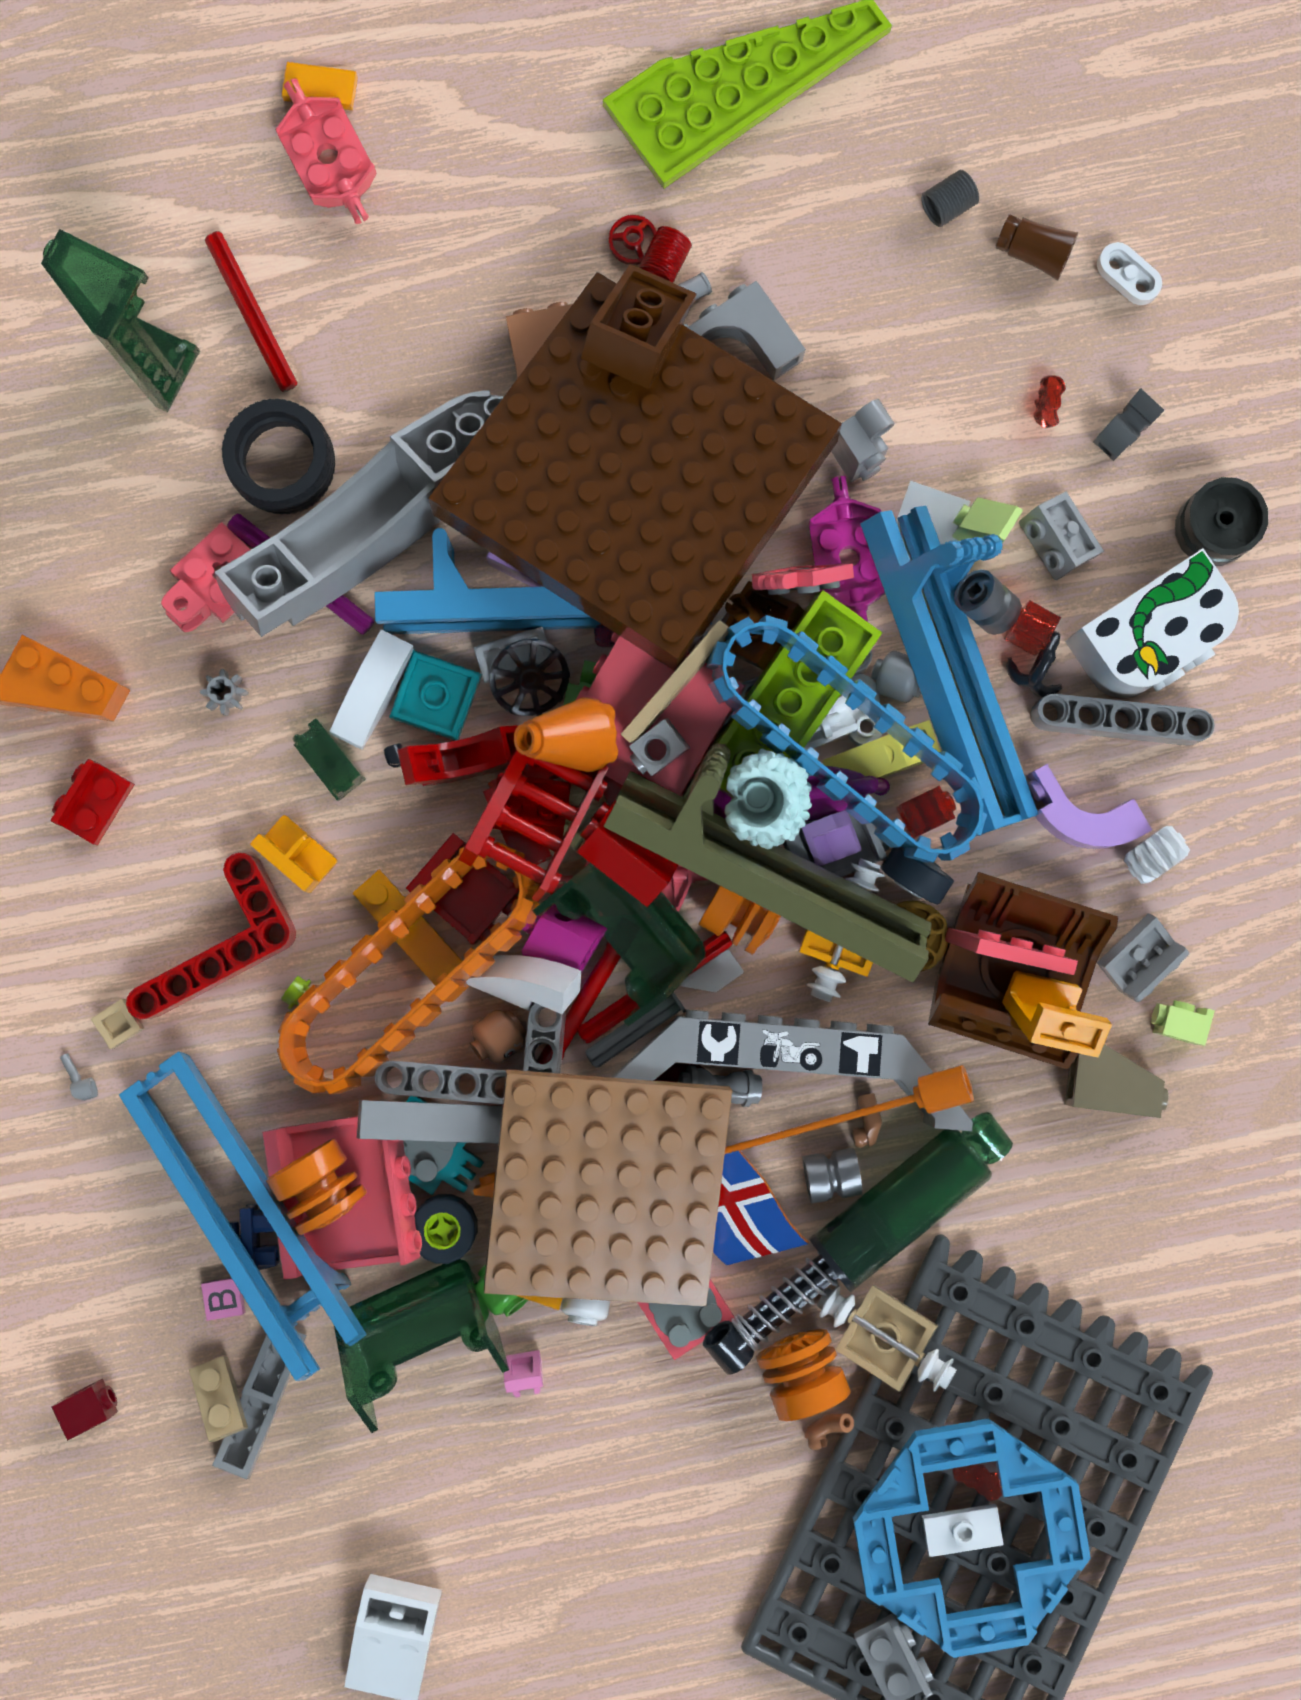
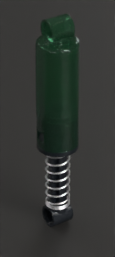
M989 1112L976 1115L971 1119L973 1122L972 1131L962 1130L961 1133L959 1130L944 1129L810 1237L809 1240L818 1253L816 1258L813 1260L806 1258L807 1265L801 1270L794 1267L795 1275L790 1279L783 1277L784 1284L779 1288L771 1286L772 1293L766 1298L760 1295L761 1302L755 1307L748 1305L749 1312L743 1317L737 1314L731 1321H723L714 1326L705 1336L703 1347L727 1375H732L742 1370L753 1358L754 1351L760 1349V1341L767 1343L768 1335L772 1331L780 1333L779 1326L784 1322L791 1324V1316L795 1313L803 1314L802 1307L807 1303L814 1305V1297L818 1294L826 1296L825 1289L831 1284L838 1286V1278L852 1292L992 1178V1172L987 1164H993L1004 1158L1013 1146L1012 1140L995 1117Z

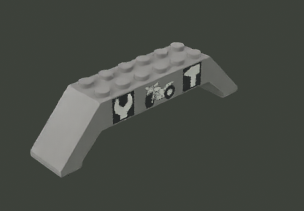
M686 1009L685 1016H677L618 1070L612 1078L653 1081L674 1063L678 1062L893 1079L910 1096L914 1094L913 1086L918 1085V1077L933 1072L904 1035L893 1033L894 1026L867 1024V1031L856 1030L857 1023L831 1021L830 1028L819 1027V1020L795 1018L794 1025L782 1024V1017L758 1015V1022L745 1021L746 1015L726 1012H722V1019L709 1018L708 1011ZM960 1106L928 1114L925 1107L919 1108L924 1113L923 1123L933 1128L972 1131L973 1122Z

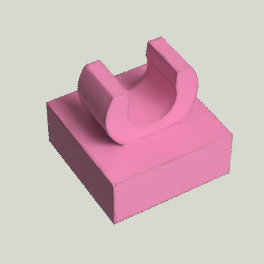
M540 1350L503 1356L506 1393L512 1392L517 1398L520 1397L521 1390L533 1388L534 1393L539 1394L540 1387H543Z

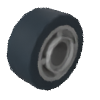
M901 846L893 847L881 866L882 871L901 888L918 898H924L936 905L941 903L954 883V880L942 871L941 867L935 862H922L905 857L904 848Z

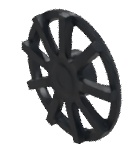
M522 639L508 645L497 655L490 669L489 684L495 700L501 707L509 711L510 714L539 716L563 700L568 687L570 672L565 657L554 645L540 639ZM523 645H530L529 661L522 662L513 649ZM538 645L551 651L549 656L539 665L535 663ZM507 653L517 665L515 671L498 667ZM558 658L562 671L545 673L544 670ZM500 675L514 678V682L497 689L495 677ZM562 679L557 692L545 685L544 681ZM519 689V693L512 705L501 697ZM542 690L553 698L540 706L537 691ZM530 693L534 708H519L525 695Z

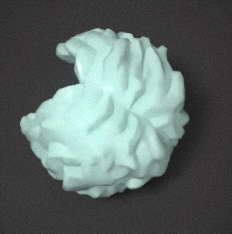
M760 749L758 754L744 757L742 764L730 769L731 774L727 779L726 789L734 798L725 806V815L727 816L725 819L729 828L739 840H748L753 846L759 844L765 849H772L773 846L783 844L785 840L794 841L796 835L799 834L800 828L805 827V821L810 817L807 810L812 806L809 798V792L812 787L807 782L808 773L806 769L800 767L794 759H788L783 753L775 755L772 751Z

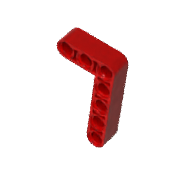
M238 852L226 859L223 868L225 878L251 927L134 988L126 999L127 1010L133 1017L137 1019L160 1017L293 945L296 939L295 926L258 858ZM247 860L251 865V873L246 879L241 880L236 874V867L241 861ZM264 892L268 898V905L263 911L258 912L253 907V898L257 893ZM275 924H280L285 931L283 940L278 944L273 943L269 937V931ZM243 941L249 942L252 947V954L246 961H242L237 955V948ZM211 958L216 959L220 966L219 973L214 978L208 977L205 972V964ZM179 975L183 976L187 982V989L182 995L176 994L173 990V981ZM147 992L154 998V1007L149 1012L144 1011L140 1004L142 996Z

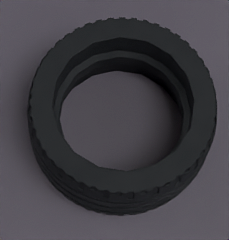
M268 399L250 404L249 407H245L243 411L233 418L224 434L222 458L230 482L246 501L269 513L294 514L308 509L324 496L333 480L335 453L329 435L313 413L289 400ZM275 427H294L301 430L309 437L313 446V460L307 473L296 483L282 489H266L257 485L250 478L246 469V456L251 444L263 432Z

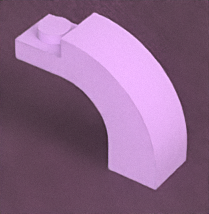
M1048 764L1027 775L1030 779V782H1028L1030 792L1037 801L1042 800L1045 805L1037 810L1039 815L1035 816L1036 819L1048 832L1068 844L1087 849H1104L1131 842L1152 831L1135 799L1128 800L1106 813H1088L1080 810L1068 800Z

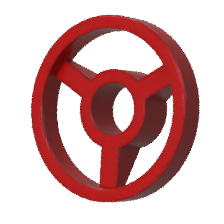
M627 215L613 224L609 233V247L617 260L627 265L641 264L644 256L641 248L644 242L643 231L648 226L653 236L656 234L654 225L648 219L640 215ZM625 222H641L638 226L627 227L624 232L614 233ZM635 233L639 235L640 239L632 243L627 240V236ZM612 240L622 241L627 249L635 250L638 259H628L621 256L615 250Z

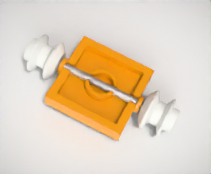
M861 858L858 865L851 863L856 869L855 875L845 879L873 894L878 893L880 890L874 885L876 878L885 877L884 874L879 873L881 865ZM807 929L798 950L800 953L826 962L825 965L828 967L818 966L812 968L817 978L815 983H807L806 986L812 988L810 995L827 1002H831L833 996L840 998L841 996L836 992L837 984L846 983L842 973L836 970H839L841 967L868 977L873 962Z

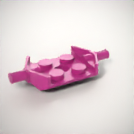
M837 476L831 479L834 492L832 504L812 517L808 523L814 564H842L839 559V553L844 549H852L858 554L859 562L853 566L854 578L841 580L839 588L820 589V591L824 590L868 622L866 612L868 606L884 596L885 591L860 523L881 512V509L851 499L848 495L846 476H840V479Z

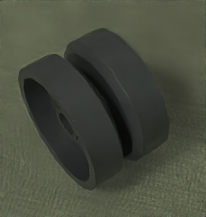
M1221 477L1206 483L1181 506L1175 520V536L1180 548L1189 557L1203 548L1215 566H1223L1236 561L1263 538L1268 526V507L1262 494L1251 483L1239 478Z

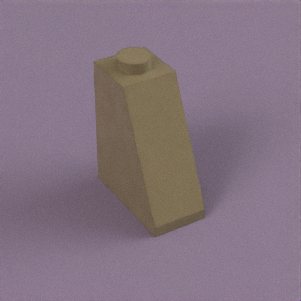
M1104 1044L1099 1058L1079 1053L1070 1065L1065 1105L1161 1118L1162 1110H1165L1168 1104V1090L1164 1088L1165 1081Z

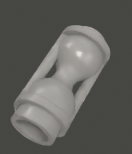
M688 1065L686 1071L681 1072L678 1083L730 1086L732 1089L731 1103L741 1104L742 1107L758 1104L762 1096V1078L760 1075L753 1074L751 1070L719 1076L712 1075L706 1069Z

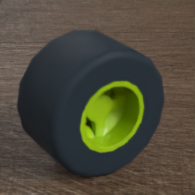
M438 1194L427 1199L414 1214L416 1230L419 1231L422 1238L420 1255L424 1259L436 1264H449L461 1259L471 1249L478 1233V1219L473 1208L463 1198L453 1194Z

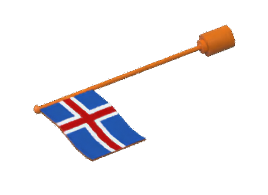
M960 1065L918 1077V1085L913 1086L914 1094L727 1146L725 1148L713 1248L714 1254L725 1265H731L809 1244V1241L788 1220L766 1180L741 1150L916 1102L919 1108L925 1107L928 1114L974 1102L972 1086L965 1067Z

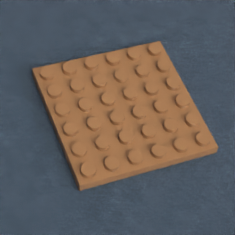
M506 1070L484 1293L707 1306L732 1098L730 1086Z

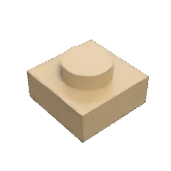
M120 999L91 1018L109 1049L117 1048L145 1029L140 1020L128 1012L126 999Z

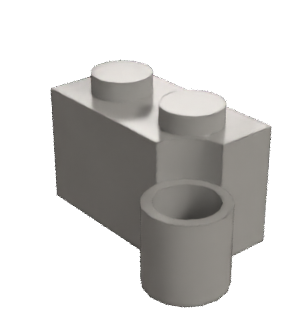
M879 399L869 402L858 410L854 416L842 423L838 442L831 451L851 483L860 477L863 481L873 477L881 470L879 465L886 460L885 455L888 447L881 436L889 431L895 423Z

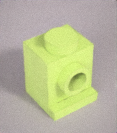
M1177 1000L1173 1001L1172 1006L1157 1003L1151 1018V1023L1155 1025L1153 1033L1194 1045L1205 1046L1215 1010L1197 1008L1196 1012H1194L1195 1005Z

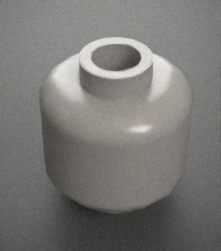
M891 651L884 660L877 659L871 678L876 680V690L880 695L904 703L909 702L913 697H920L921 691L908 655Z

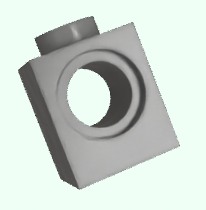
M668 718L662 720L629 746L633 751L630 759L642 774L648 771L651 776L656 775L690 749V746ZM653 739H660L666 745V755L661 760L653 759L648 753V744Z

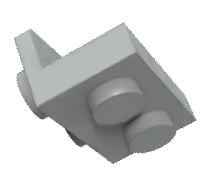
M1148 913L1097 964L1118 991L1134 1001L1140 1002L1151 994L1154 988L1170 972L1179 967L1180 963L1189 955V951L1186 947L1173 940L1157 917Z

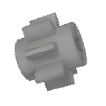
M221 669L218 677L206 676L209 683L207 689L200 690V694L211 699L206 705L208 709L212 711L219 705L221 714L228 716L229 708L243 709L239 702L241 697L248 695L249 692L238 687L242 681L238 674L229 680L227 671ZM225 686L231 689V693L225 694L223 700L218 696V692H223Z

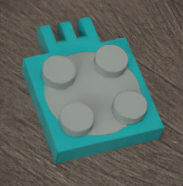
M409 1096V1098L406 1101L428 1103L422 1098L416 1096ZM403 1140L405 1156L408 1157L411 1165L409 1181L431 1195L435 1193L442 1180L460 1192L465 1193L468 1185L457 1178L458 1175L461 1174L472 1181L476 1173L466 1167L465 1164L468 1161L473 1166L481 1168L484 1161L464 1148L467 1142Z

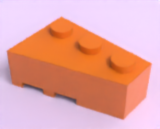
M21 635L0 674L1 705L112 722L116 719L130 692L129 689L24 635Z

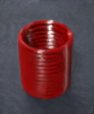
M661 226L656 231L639 268L673 283L675 278H677L678 272H680L686 256H688L690 248H692V243L682 232L672 227Z

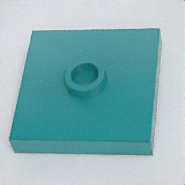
M413 650L389 718L453 741L459 740L482 674Z

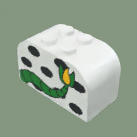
M1202 548L1079 629L1065 642L1091 681L1103 693L1115 698H1130L1139 695L1151 687L1157 692L1184 676L1185 672L1215 655L1212 648L1225 640L1237 624L1239 615L1238 602L1235 594Z

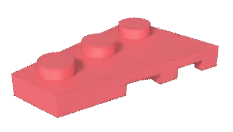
M950 927L947 929L945 942L969 951L1070 975L1075 974L1078 961L1065 957V949L1044 944L1043 950L1032 948L1034 942L1012 937L1010 942L1000 940V934L980 929L978 934Z

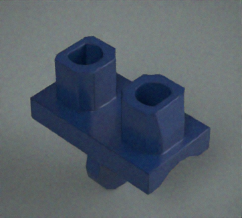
M247 1204L246 1207L239 1209L241 1235H239V1222L229 1223L259 1271L275 1267L280 1262L278 1244L260 1246V1232H274V1229L262 1210L258 1209V1204Z

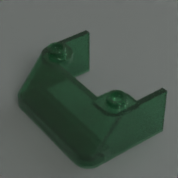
M590 862L532 910L538 916L555 903L558 911L566 917L579 919L586 914L589 919L607 928L603 936L631 969L625 977L626 992L632 1000L636 1001L638 1006L625 1018L624 1023L627 1026H630L666 1000L706 955L701 939L662 892L646 907Z
M458 1259L449 1264H442L350 1306V1309L367 1334L354 1345L349 1346L346 1344L334 1326L347 1400L371 1433L378 1430L373 1401L388 1394L396 1385V1366L460 1336L468 1350L479 1352L488 1349L502 1373L509 1370L497 1324L477 1288L478 1281L465 1260Z

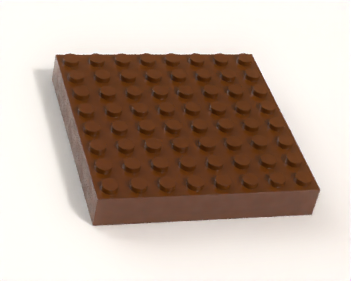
M596 272L428 499L435 517L676 671L688 657L835 447L842 423L682 325L662 369L649 389L582 360L581 356L589 325L616 285L612 280Z

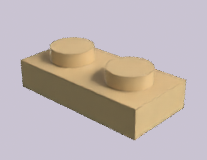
M221 1356L189 1369L208 1441L215 1442L247 1429V1422L228 1357Z

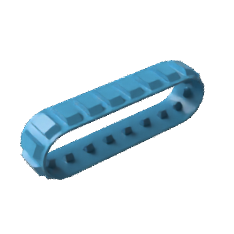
M765 615L758 623H754L747 617L727 628L728 635L725 637L726 641H717L715 643L706 667L713 670V682L708 685L718 704L725 701L734 710L731 714L734 720L747 730L755 727L762 733L759 739L776 754L783 751L788 754L800 767L806 769L808 777L814 776L819 780L817 788L833 801L843 799L848 804L845 811L861 824L872 823L876 827L874 834L889 847H903L905 857L922 862H935L938 856L942 861H951L970 850L969 842L975 836H981L987 814L983 812L982 803L985 795L976 778L968 777L961 771L963 764L947 751L938 752L932 747L935 742L918 727L910 729L903 723L906 718L889 703L881 705L875 700L877 693L860 679L853 682L845 675L848 671L845 666L831 655L824 658L816 651L819 645L801 631L795 634L787 628V621ZM750 633L762 635V642L771 645L777 641L789 651L787 656L795 663L799 660L815 672L818 675L816 680L824 687L829 684L847 699L845 704L852 710L858 708L875 722L874 728L881 734L887 732L904 746L902 751L910 758L914 755L932 769L931 775L938 781L944 779L954 790L952 794L961 807V813H958L956 820L958 827L954 835L949 832L940 837L942 846L930 849L931 838L919 836L916 841L904 831L906 825L901 820L896 818L892 821L875 807L877 801L869 794L862 797L846 783L848 777L841 771L834 774L817 760L819 756L817 751L812 747L805 750L788 735L791 730L783 723L777 727L759 712L762 707L753 699L749 703L744 700L736 691L739 685L735 677L729 678L726 667H732L736 655L729 652L733 642L736 640L741 648L752 643Z

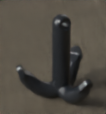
M1057 631L1049 633L1029 674L1021 673L1017 665L1012 661V657L1008 658L1006 670L1014 683L1018 686L1029 687L1035 695L1042 698L1049 694H1057L1063 688L1062 684L1045 686L1042 683L1051 664L1056 659L1055 652L1060 644V633Z

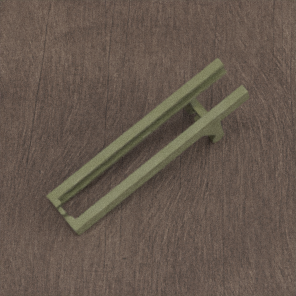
M716 743L710 747L683 797L632 771L629 772L603 827L911 982L915 981L928 961L929 951L926 950L927 937L931 932V922L780 846L765 849L759 844L757 846L751 845L748 840H739L729 828L726 819L714 813V799L720 789L731 756V750L725 744Z

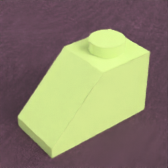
M977 497L970 507L964 504L953 521L958 527L952 537L961 541L967 538H982L995 534L1004 542L1023 509L1018 506Z

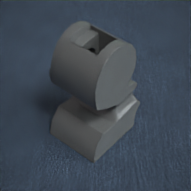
M1140 388L1124 407L1123 413L1117 414L1093 443L1099 446L1114 461L1129 445L1131 446L1140 437L1141 432L1145 431L1164 412V409Z

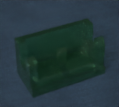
M315 718L308 724V731L302 735L296 734L292 740L295 742L293 745L335 799L339 801L364 782L366 778L324 724Z

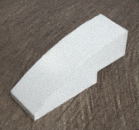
M380 630L343 700L330 729L331 735L361 750L364 748L396 693V685L404 674L413 652L412 644Z
M497 955L493 956L495 963L480 977L472 976L466 981L469 986L528 1011L536 1003L563 1014L580 992L581 970L537 957Z

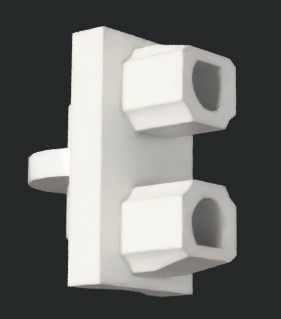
M844 696L837 699L805 746V750L810 747L815 749L859 729L849 707L845 704L846 699Z

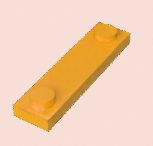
M380 869L352 893L378 923L393 909L400 910L406 904L404 901L405 896ZM423 916L409 928L410 932L403 939L398 938L395 941L435 986L438 985L436 980L444 972L449 974L463 961Z

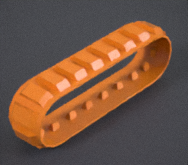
M496 842V844L500 845L501 847L524 858V853L500 842ZM464 847L460 848L459 856L453 860L445 859L431 873L433 879L426 885L419 884L404 898L406 904L400 910L393 909L377 924L379 930L374 935L366 934L350 949L352 955L347 960H339L324 974L326 980L321 985H312L297 999L299 1005L292 1012L286 1013L278 1030L280 1037L277 1053L283 1070H287L294 1076V1084L311 1093H321L326 1090L329 1094L343 1093L361 1086L362 1077L375 1076L377 1068L384 1062L389 1061L387 1055L390 1052H400L416 1037L414 1030L417 1027H427L442 1013L440 1006L444 1002L455 1001L469 987L466 981L470 977H480L495 963L493 956L498 951L507 952L522 938L519 931L527 923L533 925L542 904L532 899L539 883L514 871L516 876L512 879L515 888H519V896L512 904L511 910L513 912L503 924L497 922L490 929L492 934L476 949L471 947L463 954L465 959L449 974L444 972L436 980L438 985L422 1000L420 998L415 999L410 1004L411 1010L396 1024L390 1023L383 1030L385 1034L370 1049L363 1048L357 1054L358 1060L347 1070L344 1066L334 1069L333 1079L324 1077L325 1069L312 1065L308 1058L305 1040L311 1027L310 1024L319 1013L323 1014L331 1007L330 1002L345 988L350 989L357 982L356 978L372 963L376 964L384 957L382 953L398 938L403 939L410 932L409 928L425 913L429 914L437 907L435 903L451 888L456 889L463 882L462 878L473 867L476 870L486 867V859H491L488 856L485 859L478 856L473 865L469 866L458 860ZM499 862L496 863L497 867L505 871L509 868Z

